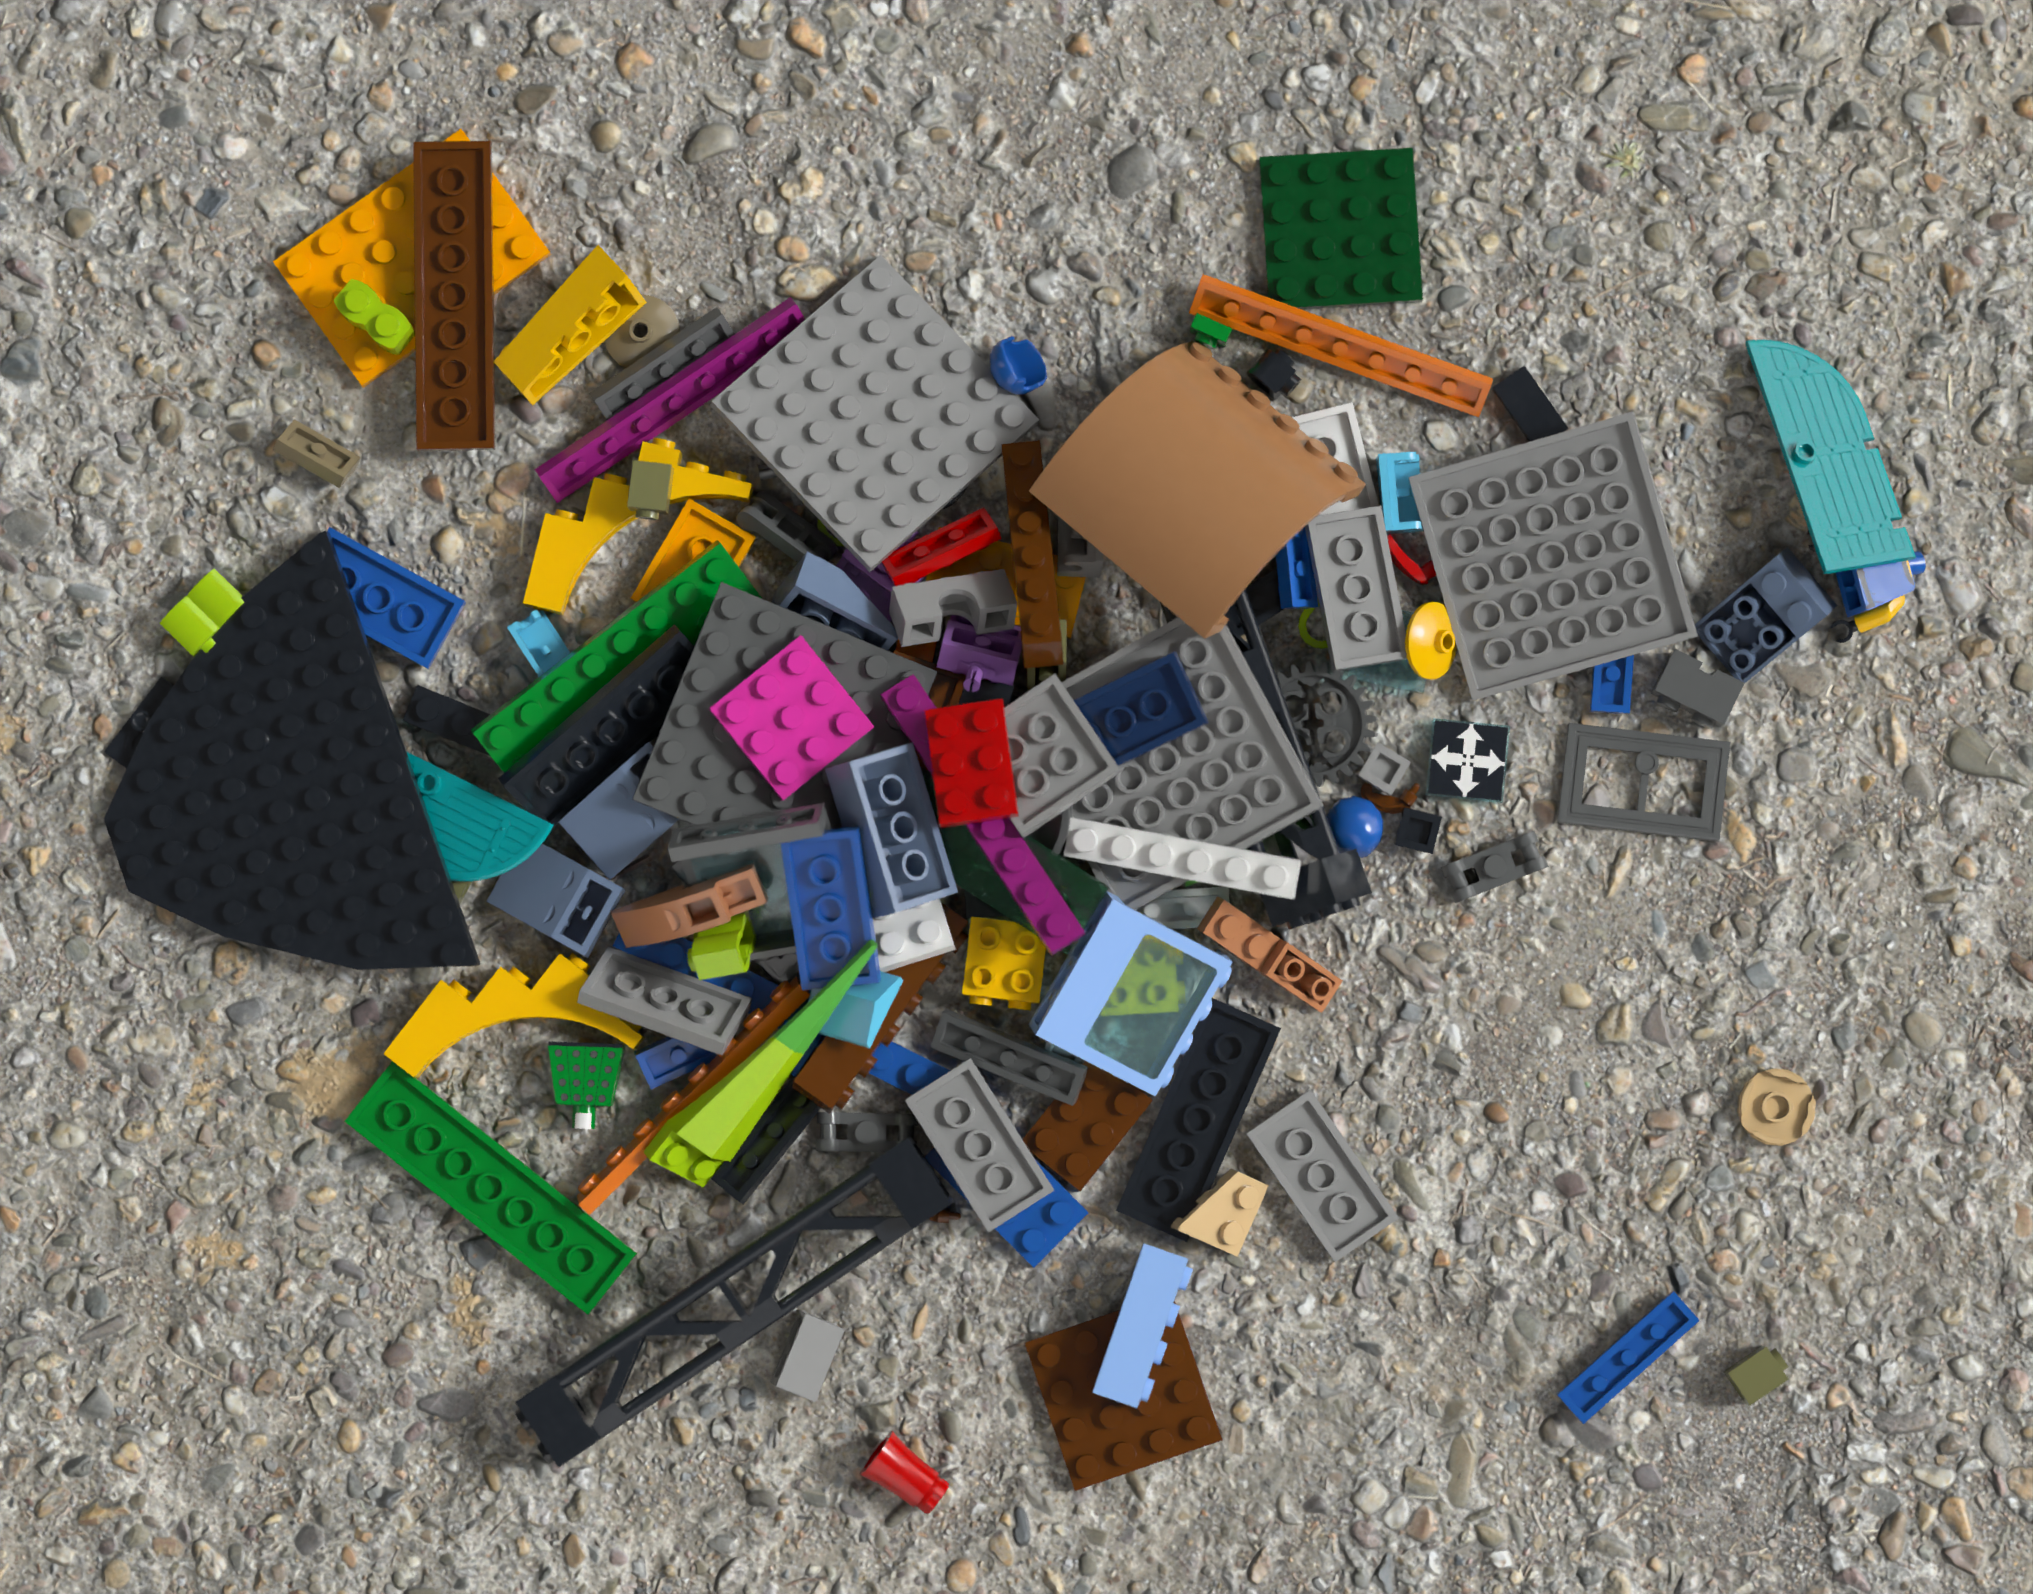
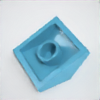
M880 971L881 980L879 983L850 986L818 1034L870 1048L903 979L899 976ZM823 988L811 989L809 1001Z

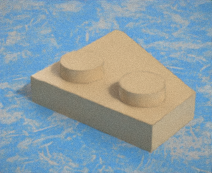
M1230 1169L1217 1181L1216 1186L1212 1190L1206 1191L1196 1200L1198 1205L1183 1219L1178 1217L1173 1222L1171 1228L1238 1257L1269 1185Z

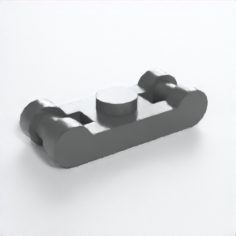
M758 491L751 498L750 506L742 508L736 516L737 523L742 529L746 531L754 530L796 562H799L807 551L826 561L831 560L837 553V546L831 538L765 491Z
M1535 831L1442 866L1441 869L1444 877H1449L1454 889L1451 892L1454 902L1458 903L1549 867L1545 856L1540 857L1535 843L1538 842ZM1521 849L1526 863L1516 867L1511 852ZM1473 868L1478 882L1468 885L1463 871Z
M818 1112L817 1124H820V1139H816V1151L887 1152L905 1139L913 1138L914 1126H918V1120L914 1114L831 1112L829 1114L827 1112ZM836 1124H848L847 1140L836 1139ZM887 1125H898V1141H886Z

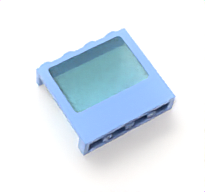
M1105 890L1083 928L1085 935L1076 940L1031 1019L1029 1026L1038 1037L1156 1096L1159 1089L1165 1088L1170 1082L1174 1073L1173 1065L1179 1054L1183 1055L1189 1049L1193 1040L1192 1032L1198 1021H1203L1208 1016L1212 1007L1211 999L1217 988H1222L1228 981L1232 970L1230 967L1232 961L1225 952L1219 949L1216 952L1126 906L1118 896Z

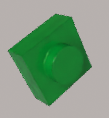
M1196 313L1189 333L1196 335L1194 341L1210 349H1215L1217 345L1225 348L1232 328Z

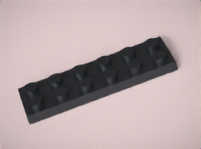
M674 624L502 774L498 780L529 813L555 826L643 746L658 736L694 645Z
M1214 998L1211 999L1212 1007L1208 1016L1203 1021L1198 1022L1193 1034L1192 1043L1183 1056L1116 1208V1211L1185 1242H1188L1190 1236L1171 1228V1226L1178 1217L1182 1219L1186 1217L1198 1205L1196 1200L1206 1191H1210L1281 1030L1280 1027Z

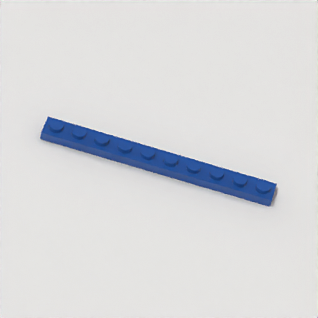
M619 933L613 944V947L625 953L699 979L697 972L691 971L687 958V951L692 948L693 942L683 937L655 944L626 948ZM749 970L744 973L703 980L752 998L748 1014L757 1008L763 1010L772 1001L770 995L779 986ZM787 1019L778 1027V1029L782 1028ZM826 1036L823 1037V1039L821 1040V1042L819 1043V1045L817 1046V1048L820 1046V1044L822 1043V1041L825 1039ZM891 1042L888 1047L881 1044L873 1054L878 1061L869 1074L913 1095L951 1070Z

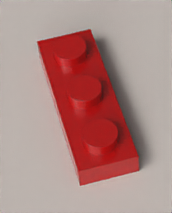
M985 507L895 550L882 561V564L894 586L915 583L920 578L940 568L950 566L955 561L975 551L985 549L1002 538L994 521Z

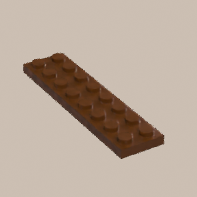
M413 142L417 451L496 450L492 142Z

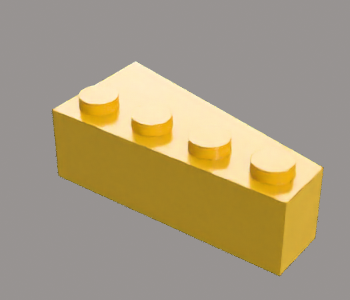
M597 245L518 335L501 350L494 363L533 406L647 302L626 273Z

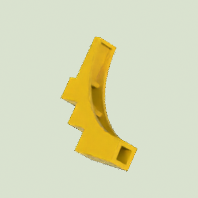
M655 437L652 443L642 442L638 461L672 464L674 468L670 505L688 501L689 498L691 500L712 498L750 502L754 487L752 483L746 482V475L725 470L724 476L708 473L709 466L687 461L686 467L680 466L683 455L681 450L675 449V442ZM605 473L604 479L594 477L583 522L577 521L578 514L556 509L555 515L545 513L523 601L526 607L564 616L570 595L589 561L618 531L638 519L635 517L636 511H630L627 507L630 486L626 485V478Z
M559 953L532 989L527 986L531 979L514 966L509 971L500 966L473 1002L468 999L472 992L458 981L453 979L448 984L446 981L440 980L383 1054L411 1076L418 1078L437 1057L463 1038L499 1023L528 1018H554L579 1022L617 1038L634 1050L637 1049L645 1037L638 1033L642 1026L577 1003L579 991L589 977V974L586 972L591 966L574 953H571L568 958Z

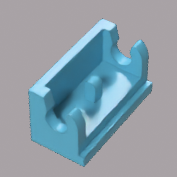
M1416 452L1378 454L1376 466L1379 500L1387 535L1424 532L1409 477L1420 474L1419 454H1416Z
M534 610L529 614V617L521 622L515 621L507 628L538 677H540L570 654V651L544 611Z

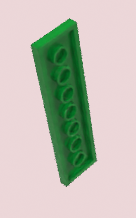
M716 540L473 727L471 731L505 773L674 624L695 646L721 582L761 599L762 597L722 544Z
M393 1061L344 1121L587 1315L592 1312L637 1255V1252L419 1079L411 1076Z

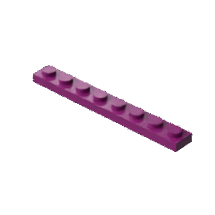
M789 297L534 470L557 503L594 479V477H597L640 448L643 441L649 442L723 392L805 321V317L797 304Z
M912 674L882 693L881 699L909 742H913L915 751L933 776L924 710L935 709L936 707L915 675ZM1010 818L965 824L1051 956L1085 935V931Z

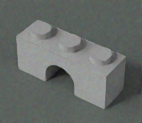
M999 569L893 586L889 614L901 646L905 647L939 641L942 618L947 615H960L968 619L972 623L976 635L1014 629L1017 600L1005 570Z

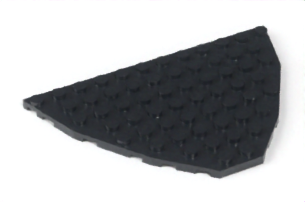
M320 532L241 597L244 603L211 637L216 644L207 653L202 649L197 652L149 719L104 817V822L128 892L225 938L356 970L472 967L481 965L329 532Z

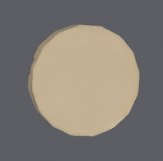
M1772 1068L1756 1073L1745 1082L1738 1096L1737 1113L1741 1126L1751 1138L1765 1145L1783 1146L1795 1142L1808 1132L1815 1118L1816 1102L1811 1089L1801 1076L1789 1070Z

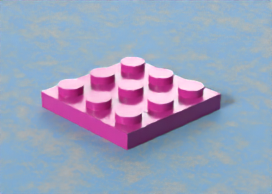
M801 635L709 708V711L782 801L874 728V725Z

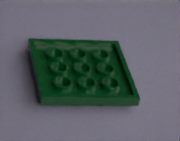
M1413 147L1259 157L1268 298L1299 309L1417 303L1423 301Z

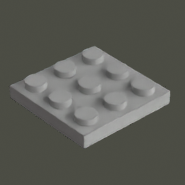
M1053 674L1005 707L1019 817H1012L1010 819L1023 838L1122 772L1056 674Z

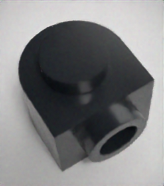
M1266 349L1246 372L1248 377L1274 401L1282 393L1286 397L1289 396L1302 380L1296 375V370L1293 368L1294 361L1280 349H1277L1275 352Z

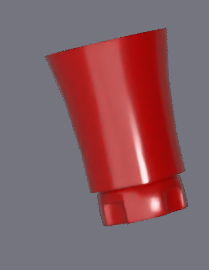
M890 1431L876 1447L859 1474L897 1495L910 1506H917L927 1515L935 1508L949 1488V1483L938 1476L939 1473L911 1451L893 1431Z

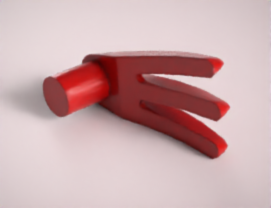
M1390 534L1387 536L1392 563L1402 573L1420 585L1428 584V581L1436 576L1432 559L1422 567H1419L1418 564L1403 552Z

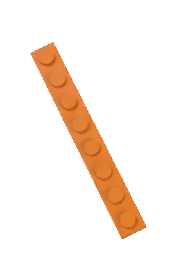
M1202 274L1189 311L1190 314L1195 316L1196 313L1201 314L1234 330L1478 418L1493 382V378L1204 274Z
M797 977L790 983L786 980L783 981L770 995L772 1001L763 1010L755 1009L744 1020L743 1026L745 1028L735 1038H732L723 1055L717 1054L707 1066L702 1063L696 1067L687 1079L690 1083L680 1093L675 1090L669 1094L660 1105L662 1111L653 1120L646 1118L632 1134L635 1138L625 1148L622 1145L615 1148L605 1160L607 1166L598 1175L591 1173L582 1181L578 1187L580 1193L577 1195L578 1205L586 1213L591 1215L648 1158L643 1151L669 1119L698 1099L745 1061L810 996L808 990H802L801 981Z

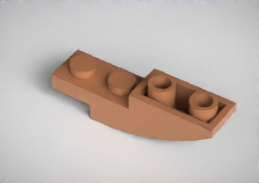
M753 863L688 888L680 885L612 910L611 915L626 948L673 940L730 922L733 915L766 904L769 897Z
M1218 896L1197 927L1198 931L1216 942L1224 950L1320 1013L1324 1011L1343 981Z

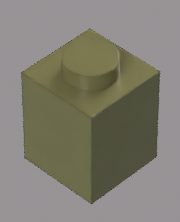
M633 460L627 507L630 511H636V518L658 520L659 514H669L674 473L672 464Z
M1762 1345L1723 1371L1743 1402L1747 1405H1752L1788 1380L1784 1373L1788 1365L1775 1348L1769 1351L1766 1346Z

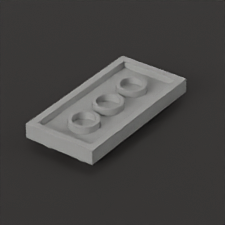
M1375 506L1316 516L1305 526L1332 672L1407 660L1405 650L1406 632L1382 507Z
M608 946L580 989L577 1003L698 1046L704 1050L723 1055L748 1014L752 998Z
M971 1058L905 1099L988 1232L1054 1191Z
M1308 1090L1246 1133L1334 1262H1337L1399 1219L1311 1090Z

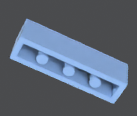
M1143 1243L1094 1384L1093 1393L1138 1408L1140 1400L1148 1401L1155 1381L1148 1378L1152 1364L1160 1365L1167 1346L1166 1342L1161 1341L1165 1326L1173 1328L1180 1308L1179 1305L1174 1304L1178 1289L1186 1290L1193 1270L1186 1266L1188 1258Z

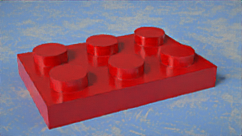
M1003 699L924 710L941 828L1019 817Z

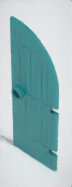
M1747 340L1745 345L1823 573L1830 574L1915 559L1916 555L1906 527L1893 528L1891 521L1900 520L1902 515L1879 449L1866 450L1864 442L1872 441L1875 438L1864 407L1848 381L1828 362L1806 349L1781 341Z
M407 752L451 881H480L512 870L528 859L541 846L552 830L553 824Z

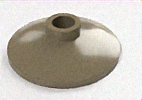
M642 295L647 303L604 341L610 356L621 366L629 367L680 332L679 322L674 311L659 298ZM639 324L648 327L647 335L641 338L634 335V328Z

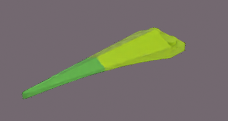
M873 939L868 941L825 987L769 1040L712 1088L669 1119L643 1151L648 1159L704 1188L723 1162H730L872 956L877 948V943Z

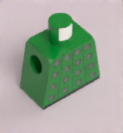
M548 1041L556 1104L573 1105L572 1128L595 1129L596 1106L613 1107L625 1053V1045Z

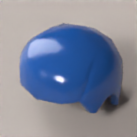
M1011 336L993 346L990 353V372L1000 388L1014 395H1024L1045 383L1047 380L1046 366L1041 354L1029 340L1012 342L1015 338Z
M1357 796L1341 798L1329 809L1327 819L1339 853L1357 849L1359 857L1363 858L1367 857L1378 847L1383 833V819L1380 811L1370 800Z

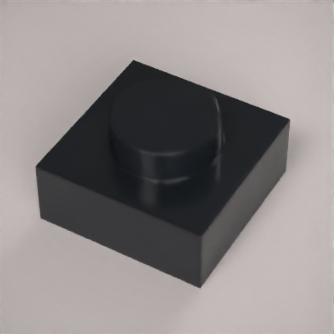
M1403 806L1394 845L1433 854L1442 816Z

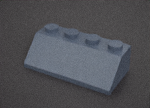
M913 742L825 769L842 827H860L872 918L894 914L958 893Z

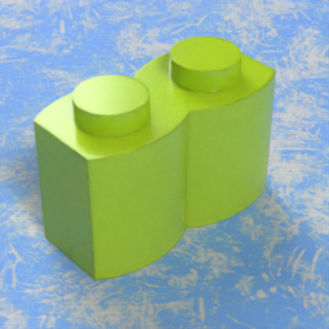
M350 279L334 299L336 307L348 322L359 329L367 331L376 344L389 353L400 355L415 336L413 326L403 313L391 305L384 304L373 289L361 281Z
M214 568L194 586L186 597L167 613L160 624L195 657L200 649L207 653L216 644L211 637L240 608L244 601L241 599L242 595Z
M748 911L731 916L730 922L693 934L694 941L692 948L687 951V958L691 971L697 972L699 980L747 972L750 963V953L753 952L756 943V934Z

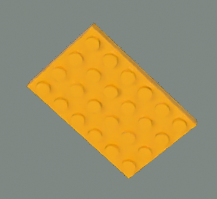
M459 129L444 141L470 140L464 131ZM413 163L273 261L363 388L414 353L415 336L400 355L389 353L378 346L367 331L359 329L348 322L336 307L334 299L350 279L361 281L373 289L384 304L391 305L403 313L415 330ZM492 172L495 295L545 260L551 253Z

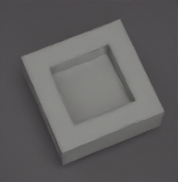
M1377 743L1357 777L1391 796L1411 762L1382 744Z

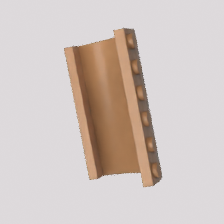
M1190 341L1175 346L1154 357L1113 390L1062 445L1029 492L1205 639L1221 632L1229 620L1224 614L1253 578L1291 538L1331 505L1338 501L1343 503L1359 496L1366 484L1357 477L1358 473L1353 467L1344 462H1339L1331 456L1324 443L1315 438H1310L1302 432L1295 419L1286 414H1281L1273 408L1267 396L1257 390L1250 389L1244 384L1238 372L1216 361L1212 357L1213 354L1210 349L1201 343Z

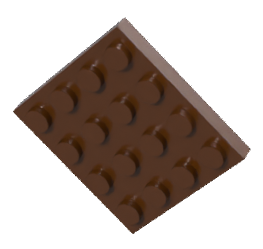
M1120 1310L1024 1342L1075 1491L1222 1441L1179 1312L1173 1328L1165 1326L1161 1341L1166 1342L1167 1346L1160 1365L1152 1364L1148 1378L1155 1381L1147 1402L1140 1400L1138 1408L1092 1392Z

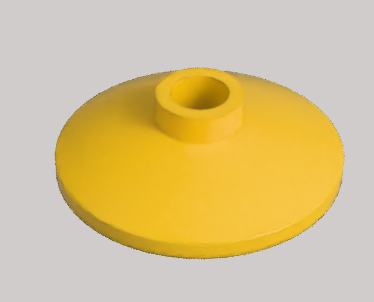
M1427 602L1419 606L1412 614L1406 629L1405 650L1407 660L1412 670L1423 679L1432 680L1442 677L1452 666L1457 653L1455 636L1446 607L1438 602Z

